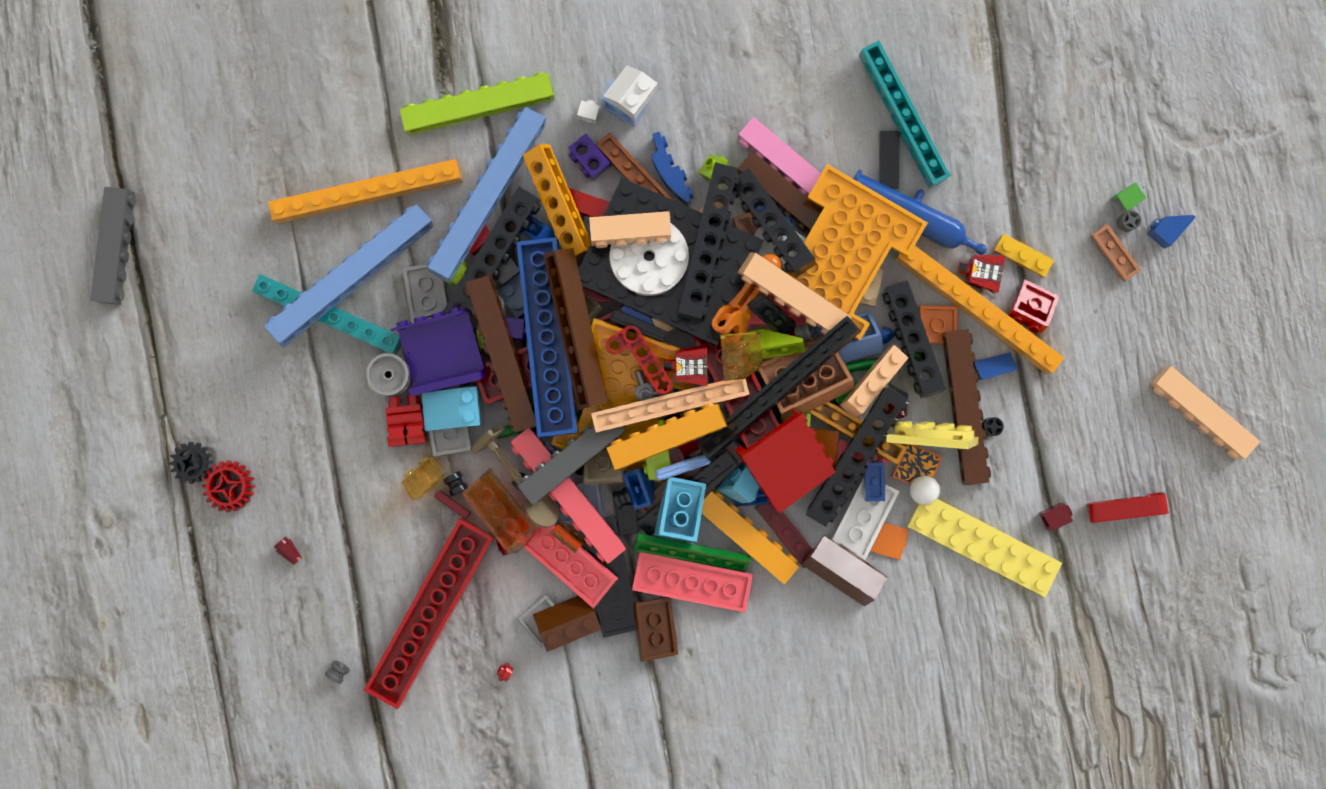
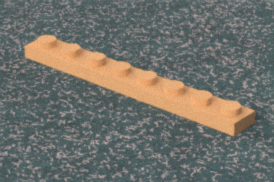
M744 375L708 384V386L695 387L594 412L591 415L595 431L599 433L699 408L711 402L715 404L748 396L749 390Z

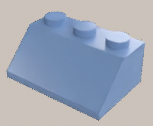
M870 311L857 315L870 323L861 340L853 338L838 351L844 363L883 352L882 335ZM816 326L817 335H822V329Z

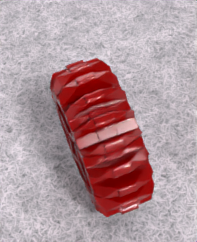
M227 460L226 463L220 461L218 466H212L213 471L206 472L209 477H205L203 480L207 484L201 487L206 488L207 491L202 495L209 496L206 500L207 503L213 501L212 508L218 506V511H223L224 509L226 512H231L232 509L233 511H238L239 507H245V502L251 501L248 495L253 496L255 494L250 489L256 486L251 484L250 481H253L255 478L248 477L251 471H244L245 465L239 466L238 461H235L233 464L231 460ZM228 470L236 473L240 480H234L229 475ZM220 476V484L216 486L217 478ZM229 483H230V484H235V485H232L231 488H229V489H222V488L226 487V485H229ZM240 486H242L241 493H240L239 497L236 498V496H238V495H237V489H238ZM217 493H224L229 502L222 500Z

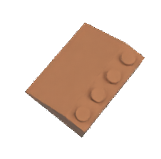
M824 334L818 336L816 340L804 343L805 349H809ZM804 352L774 357L757 365L765 385ZM837 352L775 405L783 422L793 416L790 410L792 408L798 413H805L854 390L853 378L839 353Z

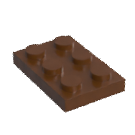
M663 597L633 603L640 661L646 662L678 655L671 598Z

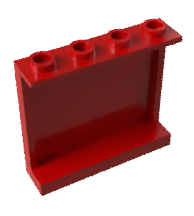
M793 408L790 409L793 413L792 417L752 446L745 449L741 445L735 449L771 506L779 514L836 473L832 467L834 464L833 460L823 452L826 450L819 440L816 441L815 439L817 434L811 426H807L806 422L808 420L802 412L798 413Z

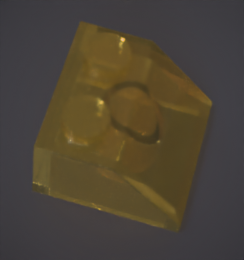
M760 332L721 335L724 381L745 379L762 367Z
M426 456L418 463L420 466L415 471L411 469L404 475L405 480L402 481V484L412 500L421 499L449 474L435 457L428 458Z

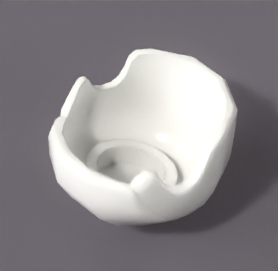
M920 476L913 480L910 486V495L918 504H931L940 495V485L936 479L930 476Z

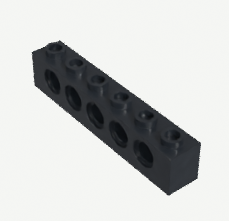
M748 168L739 174L738 186L733 187L732 193H735V199L739 197L742 203L740 205L745 213L749 212L753 218L751 220L755 227L762 229L764 232L762 236L765 241L773 244L775 247L773 251L776 256L782 257L786 262L784 264L786 270L790 274L793 272L798 277L816 265L815 257L752 171ZM748 191L754 192L752 196H745V193ZM758 206L765 207L762 211L755 210ZM769 221L776 222L773 226L766 225ZM779 236L787 237V239L782 242L777 240ZM790 251L798 252L794 257L788 256Z
M908 280L887 286L884 294H882L885 305L888 304L890 311L888 315L890 321L895 324L896 329L894 332L897 340L901 341V351L908 357L909 365H907V371L910 376H913L915 382L913 383V388L916 395L919 394L920 399L942 393L946 387ZM902 301L905 307L899 308L895 302ZM902 319H908L911 325L905 326L902 323ZM909 336L915 337L916 340H917V343H916V344L910 343V342L908 341V337H909ZM914 355H921L923 357V361H916ZM926 372L929 375V380L922 379L920 373Z

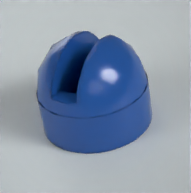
M882 327L883 330L880 332L882 343L886 344L893 339L895 333L888 327Z

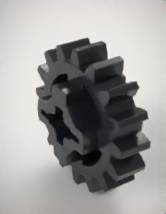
M188 442V446L186 443H182L181 449H174L176 455H170L174 461L169 462V465H174V468L170 471L177 473L176 479L182 477V483L188 481L189 484H194L195 480L202 482L201 477H208L206 472L212 471L209 464H213L214 461L209 460L212 453H206L207 447L201 448V443L194 445V442ZM189 451L188 455L183 456L185 452ZM196 470H200L199 473L192 476Z

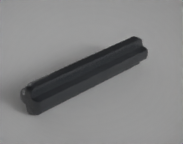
M614 310L611 315V321L625 327L635 326L644 335L659 341H663L666 337V330L620 311Z

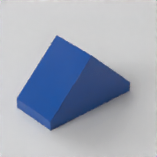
M640 468L623 473L634 509L637 510L653 505L654 480H649L648 475Z

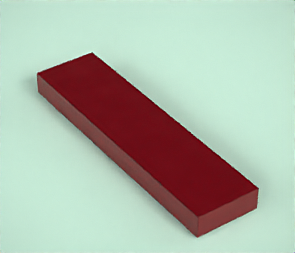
M770 503L759 504L755 509L801 564L811 552L812 547L783 512L779 514Z

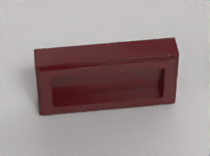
M438 490L434 495L437 500L464 519L468 518L472 513L442 490Z

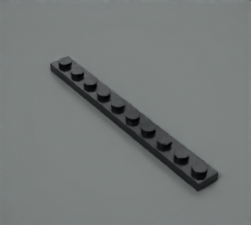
M848 316L843 318L725 420L726 428L709 434L698 443L697 446L709 461L714 459L856 337L861 330Z

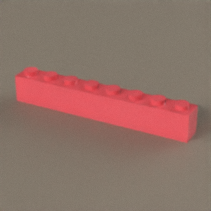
M531 428L526 429L511 441L513 444L511 449L517 456L521 455L525 459L523 464L529 471L533 470L536 472L535 468L542 462L546 464L551 460V452ZM571 477L548 494L554 502L557 500L561 504L559 509L566 517L569 515L573 519L572 525L578 532L582 531L585 534L584 540L590 547L594 546L597 549L596 555L602 562L610 563L627 549Z

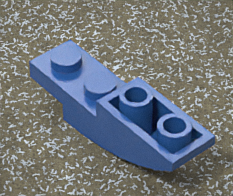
M660 132L653 133L652 139L657 152L651 154V159L659 177L677 199L687 206L691 205L690 199H693L690 187L686 188L684 181H687L684 169L680 170L679 165L671 167L674 165L671 154L667 155L665 148L668 145L665 136L661 137Z

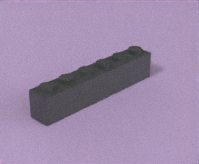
M104 187L90 301L121 305V301L124 299L123 284L127 278L125 268L129 260V253L127 251L128 244L131 242L130 227L134 221L132 211L136 203L135 192L128 189Z
M587 426L581 431L582 436L577 440L574 437L565 444L567 448L563 451L557 450L550 456L551 460L548 463L542 462L535 468L536 472L533 475L529 476L527 474L519 481L521 484L518 488L534 506L607 448L611 442L625 433L624 428L619 427L596 433L594 426Z

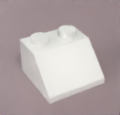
M626 65L603 97L635 120L658 90V83L644 72Z

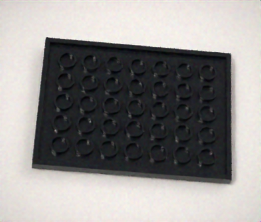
M621 177L604 216L669 211L670 223L681 232L688 246L689 260L686 272L674 288L663 294L654 296L639 295L622 286L613 274L610 265L611 244L605 248H596V246H591L590 244L578 270L582 287L717 347L722 334L714 330L712 320L718 310L724 305H728L742 290L745 282L741 279L742 275L738 271L750 252L759 253L764 240L725 223L723 230L727 231L725 240L720 242L718 248L722 249L720 260H716L714 265L715 268H718L715 280L711 279L709 285L713 287L710 298H706L705 305L708 306L706 317H702L700 322L677 317L702 213ZM712 220L709 222V225L716 228L719 226V223ZM712 239L704 241L707 246L715 245ZM647 251L643 255L646 261H652L655 258V254ZM703 257L700 259L701 264H710L708 258ZM697 276L695 278V281L698 284H704L706 282L705 278L702 276ZM692 295L690 297L691 301L694 303H699L701 301V298L698 295ZM725 320L721 321L718 326H724Z

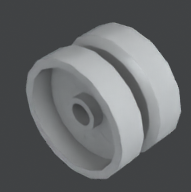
M384 353L377 355L370 361L367 367L366 378L368 385L380 395H401L410 388L413 382L407 360L395 354Z

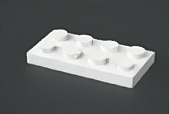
M863 475L831 540L838 545L841 543L866 560L900 491L885 484V501H865Z

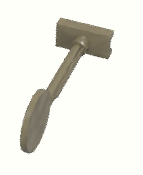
M499 423L492 431L490 429L487 430L471 450L476 455L488 448L519 486L521 484L519 481L523 477L496 441V438L505 430L503 425ZM549 495L545 496L534 506L527 498L524 501V513L534 525L548 528L557 522L560 514L559 506Z

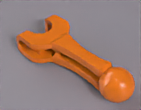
M774 254L762 256L782 270V262L778 256ZM746 283L728 305H724L718 310L712 320V327L716 332L722 334L721 339L728 346L737 345L746 333L748 320L753 313L747 304L761 293L757 290V286L748 298L756 286L754 283L752 285ZM725 320L724 326H718L721 321ZM734 331L735 336L732 339H728V335Z

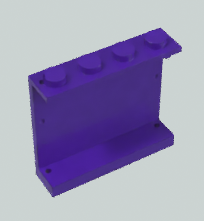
M460 306L449 309L450 313L443 314V311L432 313V317L427 319L425 315L416 317L414 322L408 323V320L396 323L397 327L390 329L391 332L397 330L412 376L414 386L408 389L410 396L480 380L488 376L468 308L462 310Z

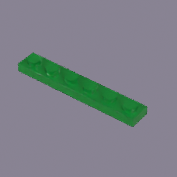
M637 534L633 544V551L745 572L750 563V555L714 549L704 545H694L667 538H658L648 534Z

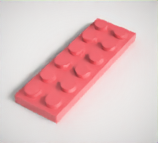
M523 511L508 530V534L592 608L597 606L618 579L556 524L548 528L538 527L528 520Z
M639 552L632 590L746 613L753 574Z

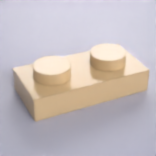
M878 269L859 304L871 307L876 306L884 269Z

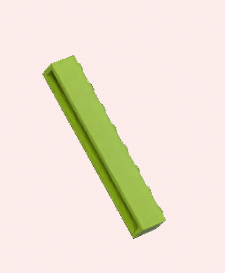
M538 72L533 77H518L513 82L501 81L492 87L486 85L479 87L475 91H461L459 95L455 96L448 94L438 100L427 99L422 104H407L404 108L400 109V114L405 132L408 135L553 101L555 97L549 74Z

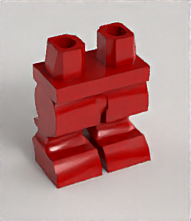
M407 395L408 406H401V398L399 396L389 397V408H385L387 431L389 433L387 437L388 447L428 443L427 435L423 433L425 428L423 405L420 404L418 395ZM407 429V432H408V433H407V435L405 436V435H404V431Z

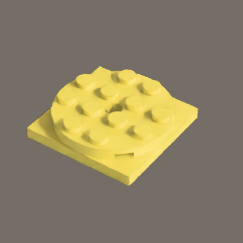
M897 421V424L894 426V433L887 434L886 442L970 449L978 445L979 437H975V431L972 430V426L960 425L956 428L953 423L935 425V422L929 421L912 424V421Z

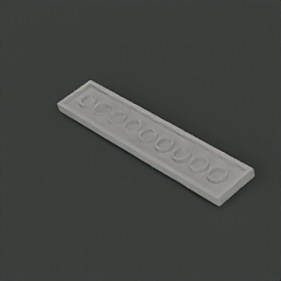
M427 264L402 268L411 322H414V318L424 315L426 319L431 318L432 313L443 311L448 303L445 282L430 273L429 265ZM459 384L434 391L462 388V385ZM469 427L429 431L433 457L470 451L472 448Z

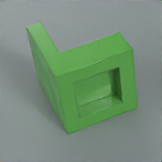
M1135 182L1111 199L1113 201L1118 199L1124 209L1128 211L1145 200L1146 196Z

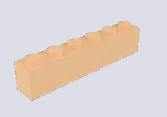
M750 252L738 271L742 275L741 279L749 285L754 283L758 286L757 290L759 292H763L766 296L768 294L775 297L773 301L781 306L787 305L790 307L789 311L798 317L802 315L806 318V323L813 327L817 325L822 329L821 333L824 335L846 316L851 318V316L757 253Z
M1172 366L1164 367L1150 383L1157 395L1164 396L1169 400L1168 404L1171 407L1182 411L1185 419L1198 425L1197 428L1202 433L1209 434L1213 438L1212 441L1220 447L1223 446L1227 450V454L1233 459H1246L1260 443L1256 437Z

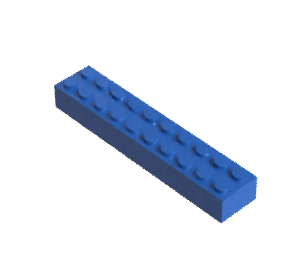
M556 237L517 242L537 436L539 438L579 434L575 394L543 256L546 253L559 250Z

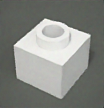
M581 100L577 113L578 120L596 125L600 114V106L592 100H586V102Z

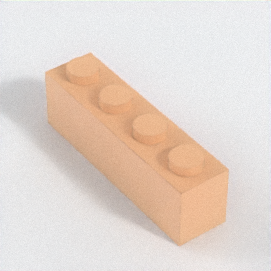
M669 211L589 217L591 246H596V248H605L609 244H616L619 247L628 245L627 243L645 245L649 241H655V243L660 244L671 240Z
M895 345L886 349L857 383L854 390L842 401L840 406L853 418L863 414L882 391L886 383L892 379L906 362L908 357Z

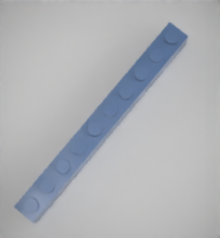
M525 107L523 112L520 111L517 114L514 127L508 129L506 133L507 138L504 143L501 142L498 145L495 158L489 160L486 166L487 171L478 178V186L475 190L470 191L467 197V204L459 209L456 222L450 224L447 230L448 235L445 239L442 238L437 246V253L428 260L429 272L448 283L452 281L524 162L523 154L532 149L546 125V117L528 107Z
M417 204L413 207H408L400 218L393 219L385 230L378 231L370 242L363 243L355 254L348 255L340 266L333 267L325 278L317 280L310 290L302 292L292 304H287L282 309V312L277 316L271 317L264 327L279 345L284 348L433 228L432 220Z

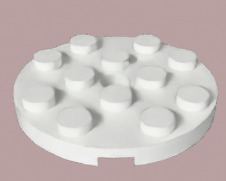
M670 223L671 240H667L666 243L659 244L655 243V241H649L645 245L627 243L628 245L621 247L611 244V269L622 286L639 295L654 296L671 290L681 281L688 266L689 252L685 238L674 225ZM647 251L655 254V258L652 261L644 259L643 255Z

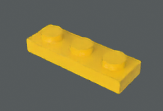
M1004 233L993 250L995 253L1006 256L1005 258L1043 278L1046 277L1054 262L1053 259Z

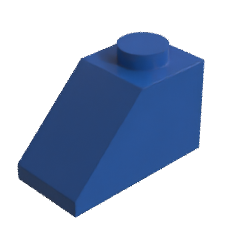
M1194 215L1166 216L1162 219L1157 218L1149 226L1151 229L1147 235L1165 249L1178 239L1196 217Z
M533 216L529 220L531 224L527 231L522 232L531 240L555 237L552 229Z

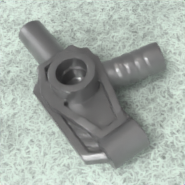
M642 369L634 371L639 384L635 390L638 402L667 395L657 393L651 383L645 381Z

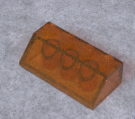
M489 468L462 494L507 553H518L531 541L537 527L494 471Z

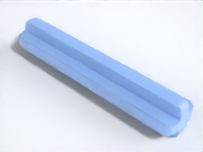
M702 454L655 470L657 480L661 481L708 465L711 461Z

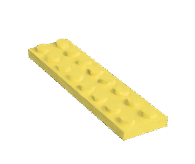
M939 499L927 505L918 504L907 524V527L1043 597H1046L1062 565L1056 559Z

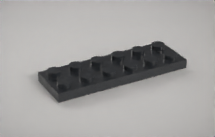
M616 517L604 518L620 539ZM579 531L582 547L618 578L596 606L603 638L635 631L636 625L633 610L635 600L624 552L610 563L602 562L596 555L597 549L594 546L590 547L584 540L585 534Z

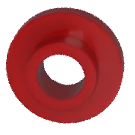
M509 663L501 664L498 668V680L501 682L503 680L507 682L513 672V667Z

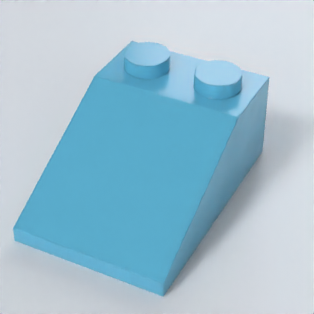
M479 387L422 393L425 431L483 426Z
M669 477L657 515L654 536L689 543L697 542L706 484Z

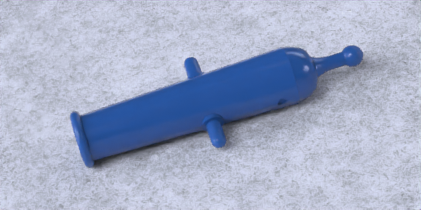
M858 170L853 179L928 222L921 235L945 248L954 249L959 245H964L975 250L979 255L986 253L987 248L984 244H978L966 236V228L959 220L922 203L924 190H918L915 197L911 198L863 175L862 170Z

